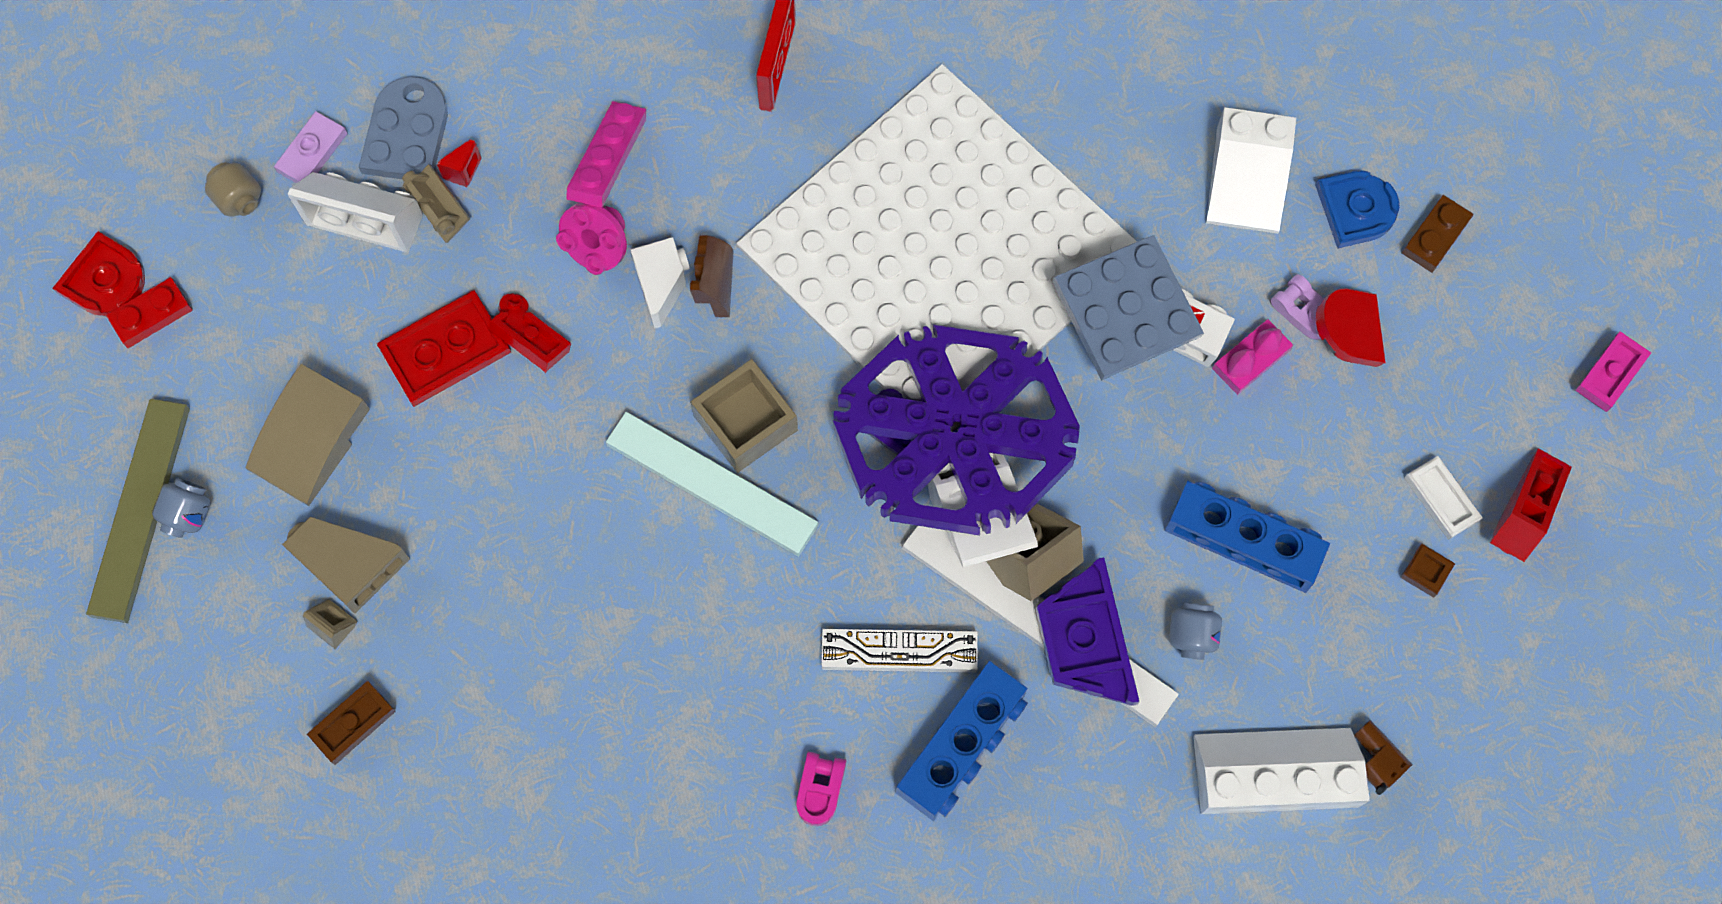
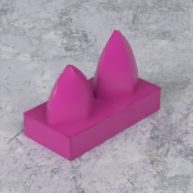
M1267 319L1219 359L1212 369L1238 395L1292 349L1293 344L1282 334L1280 329L1276 328Z

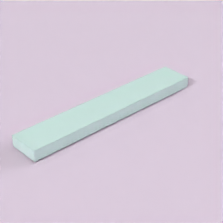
M625 412L606 441L607 446L798 557L818 527L816 520L628 412Z

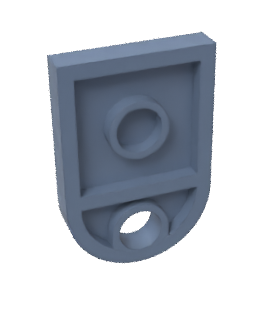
M405 77L391 82L379 93L374 104L358 167L362 174L402 180V177L409 171L420 174L428 164L435 170L448 117L446 102L437 86L423 78ZM414 90L424 92L421 100L417 102L406 101V97L410 92Z

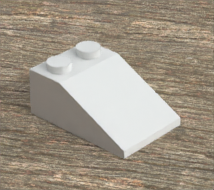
M1224 107L1216 131L1207 224L1278 234L1293 153L1296 117Z

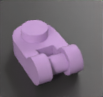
M1296 274L1287 283L1288 288L1284 292H1277L1270 302L1284 318L1310 339L1319 340L1321 338L1316 327V309L1321 305L1324 298L1312 289L1306 278ZM1297 298L1306 304L1301 310L1294 304Z

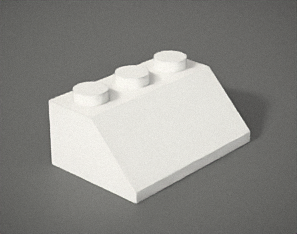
M312 172L292 186L287 194L307 226L407 253L410 251L423 217V213L412 195L403 191H395L394 193L383 191L378 186L369 182H361L360 184L349 182L344 177L335 173L323 175Z

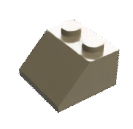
M1036 504L1027 513L1037 539L1038 547L986 561L1003 586L1029 601H1033L1084 562L1081 526L1039 504Z

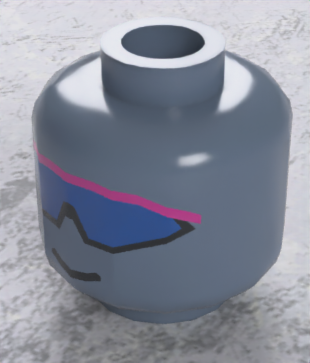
M178 478L175 480V483L163 485L152 510L154 519L162 524L160 531L178 538H182L184 532H198L203 525L211 504L210 499L205 495L206 489Z
M1183 602V608L1173 611L1169 643L1174 648L1182 649L1181 657L1204 660L1205 653H1212L1218 650L1222 617L1218 613L1213 612L1214 606Z

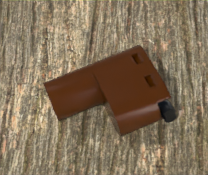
M1371 720L1354 734V737L1372 755L1365 763L1367 780L1376 788L1375 792L1381 795L1413 764Z

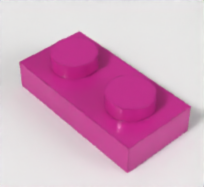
M1620 331L1575 391L1605 412H1608L1651 355V352Z

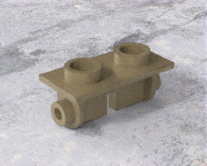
M428 164L420 174L409 171L402 177L404 181L403 188L416 199L420 209L445 243H448L470 220V217L431 165Z

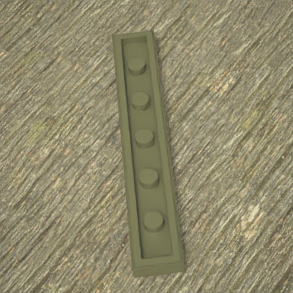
M149 399L86 615L89 617L128 624L157 525V521L152 515V510L161 488L169 483L190 411L186 404Z

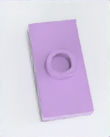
M315 111L274 165L275 170L295 183H298L312 172L318 173L348 134L346 129Z

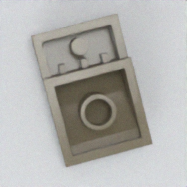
M300 364L269 413L245 468L295 499L310 506L352 446L349 439L370 409L362 398L305 365Z

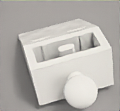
M990 453L1003 486L1009 491L1017 492V485L1004 455ZM948 463L928 483L930 500L934 507L958 510L963 508L966 503ZM1011 514L1009 528H1005L1002 520L999 518L990 519L991 533L989 534L983 532L981 521H976L980 527V536L945 530L962 567L1038 547L1037 539L1027 514L1017 524Z

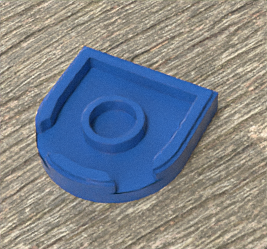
M1353 171L1317 180L1315 186L1337 249L1376 240L1384 236L1392 228L1396 221L1400 204L1398 195L1389 182H1384L1378 177L1370 175L1371 173L1367 171Z

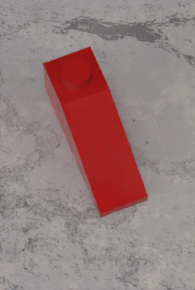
M1538 448L1503 511L1490 543L1500 548L1506 554L1525 562L1547 534L1572 466Z

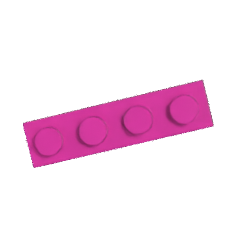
M612 101L567 186V200L600 208L603 207L646 121V109Z

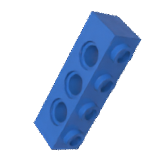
M1186 482L1166 526V532L1307 593L1315 583L1331 544L1330 542L1323 540L1322 536L1314 530L1308 528L1297 529L1286 524L1287 521L1277 514L1258 512L1252 509L1251 505L1243 499L1237 497L1226 498L1215 493L1216 490L1206 483ZM1208 511L1215 512L1221 518V524H1210L1206 521L1204 513ZM1239 528H1251L1256 533L1257 539L1253 541L1245 539L1241 535ZM1282 542L1287 544L1292 550V556L1281 555L1277 551L1275 543Z
M989 661L896 786L895 793L932 821L936 819L939 813L946 817L959 799L954 793L960 784L964 781L969 785L982 768V765L977 761L984 751L988 750L990 753H993L1004 738L1005 733L1000 729L1008 718L1015 722L1026 708L1028 702L1023 698L1028 688ZM984 703L992 704L998 711V717L990 721L984 720L978 715L977 707ZM961 734L969 735L974 739L976 747L970 752H961L955 747L954 739ZM936 766H945L950 769L953 778L947 784H938L931 778V770Z

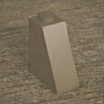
M309 517L305 522L295 525L289 531L287 540L282 544L354 614L410 560L398 544L313 517Z

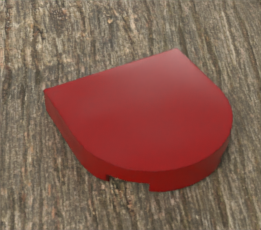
M97 231L52 289L85 311L94 315L106 316L108 313L141 295L145 284V273L140 261L130 250Z
M1338 289L1327 295L1316 309V327L1322 340L1326 339L1333 350L1336 351L1333 354L1345 362L1373 367L1385 364L1377 294L1352 289Z

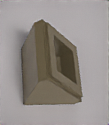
M329 599L306 610L303 614L306 627L334 649L341 644L357 624L353 617Z

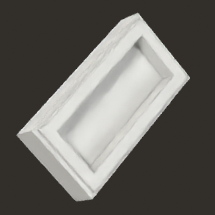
M1439 456L1405 476L1404 479L1448 540L1482 519L1480 513Z

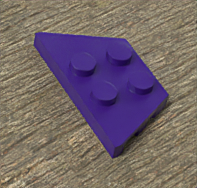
M1098 558L1088 569L1079 576L1072 578L1063 585L1062 589L1054 595H1050L1036 607L1052 683L1056 686L1131 706L1138 705L1140 700L1105 558Z

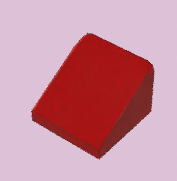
M469 139L437 163V167L444 180L464 187L470 185L482 159L476 142Z

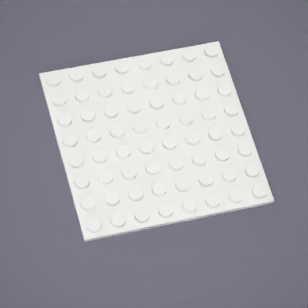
M942 64L740 239L736 245L855 362L864 368L898 335L900 342L904 346V332L909 331L913 340L921 341L923 340V327L927 326L931 329L932 338H936L933 334V325L1019 337V342L1024 340L1028 342L1027 352L1024 356L1033 357L1072 322L1052 283L1054 277L1098 259L1100 254L1105 256L1137 241ZM952 344L945 350L962 391L997 358L996 352L989 348ZM902 360L892 362L874 379L883 389L889 388L899 391L903 399L923 402L909 367ZM954 422L953 426L950 427L951 432L958 428L961 423Z

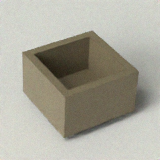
M753 359L690 401L694 418L737 473L798 431L797 415Z

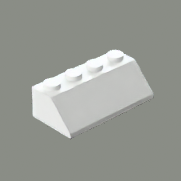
M1351 728L1194 735L1201 814L1358 808L1370 801L1365 760Z

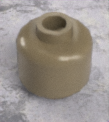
M224 162L216 165L208 172L205 193L222 214L230 217L246 216L252 213L258 206L261 187L242 164Z

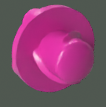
M576 203L561 216L556 242L563 251L568 252L577 263L585 267L590 273L599 275L603 271L614 268L625 256L627 249L624 233L625 222L622 215L612 207L603 206L600 208Z

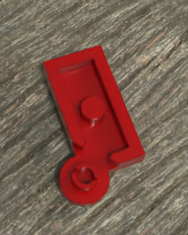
M514 293L504 295L499 302L498 310L500 313L490 320L489 330L546 373L569 353L571 343L534 314L528 312L529 305L523 296Z

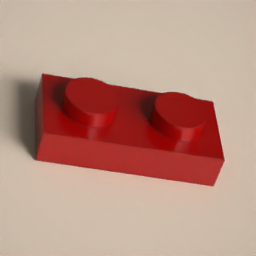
M170 277L108 313L106 317L122 343L129 349L193 310L176 282Z

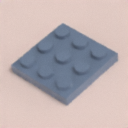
M1154 235L1057 275L1052 280L1101 381L1201 338L1204 334Z

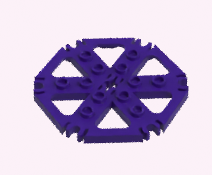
M933 325V334L936 338H932L931 329L925 326L923 327V340L921 341L913 340L909 331L904 332V346L900 342L898 335L840 389L841 394L837 398L838 407L849 410L846 412L834 411L833 429L860 498L862 499L865 495L867 506H871L874 501L879 499L886 501L880 507L881 516L884 518L889 516L891 522L978 536H980V527L976 521H981V528L986 534L991 533L990 519L992 518L1001 519L1004 527L1009 528L1012 514L1017 524L1072 468L1076 458L1077 448L1068 447L1064 444L1067 442L1078 444L1080 425L1048 357L1043 363V353L1041 351H1038L1033 357H1025L1024 354L1027 352L1028 342L1025 340L1019 342V337ZM952 344H962L989 348L995 351L997 358L962 391L946 355V348ZM902 360L907 363L923 402L876 395L868 387L892 362ZM1035 380L1043 385L1055 410V415L1048 420L1000 413L1031 381ZM954 422L961 423L958 432H951L950 427L953 426ZM858 433L910 440L912 442L885 468L873 470L866 465L856 436ZM990 453L1045 461L1046 465L1022 490L1012 492L1003 486ZM949 463L966 505L961 509L952 510L921 505L915 502L913 498Z

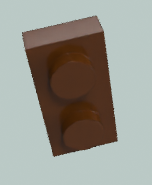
M1443 194L1409 241L1402 254L1433 273L1474 214Z
M366 681L310 730L307 736L327 759L336 765L396 711L369 681Z

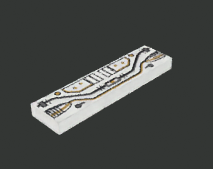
M823 629L822 670L977 672V632Z

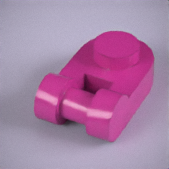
M808 751L796 807L799 817L806 824L822 826L833 818L845 773L846 759L836 757L834 761L819 758L820 754ZM816 773L830 776L829 785L815 784Z

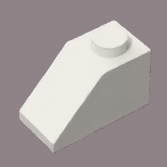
M673 237L631 249L635 269L654 329L663 325L686 285L684 271L690 269L684 248L677 250Z

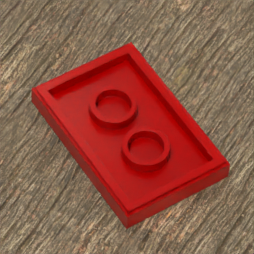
M795 0L775 1L756 74L760 110L772 112L775 107L796 25Z
M475 290L376 343L413 407L511 353L507 343L489 330L492 318Z

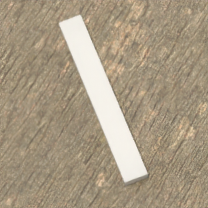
M922 526L916 527L904 543L902 548L904 551L1044 649L1036 614V607L1044 601L1043 598L1038 596L1033 601H1029L1006 588L986 561L962 567L945 530ZM1130 660L1140 702L1134 706L1121 704L1156 728L1179 694Z

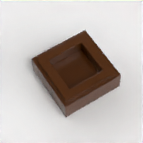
M1421 544L1400 578L1434 598L1439 593L1455 563Z

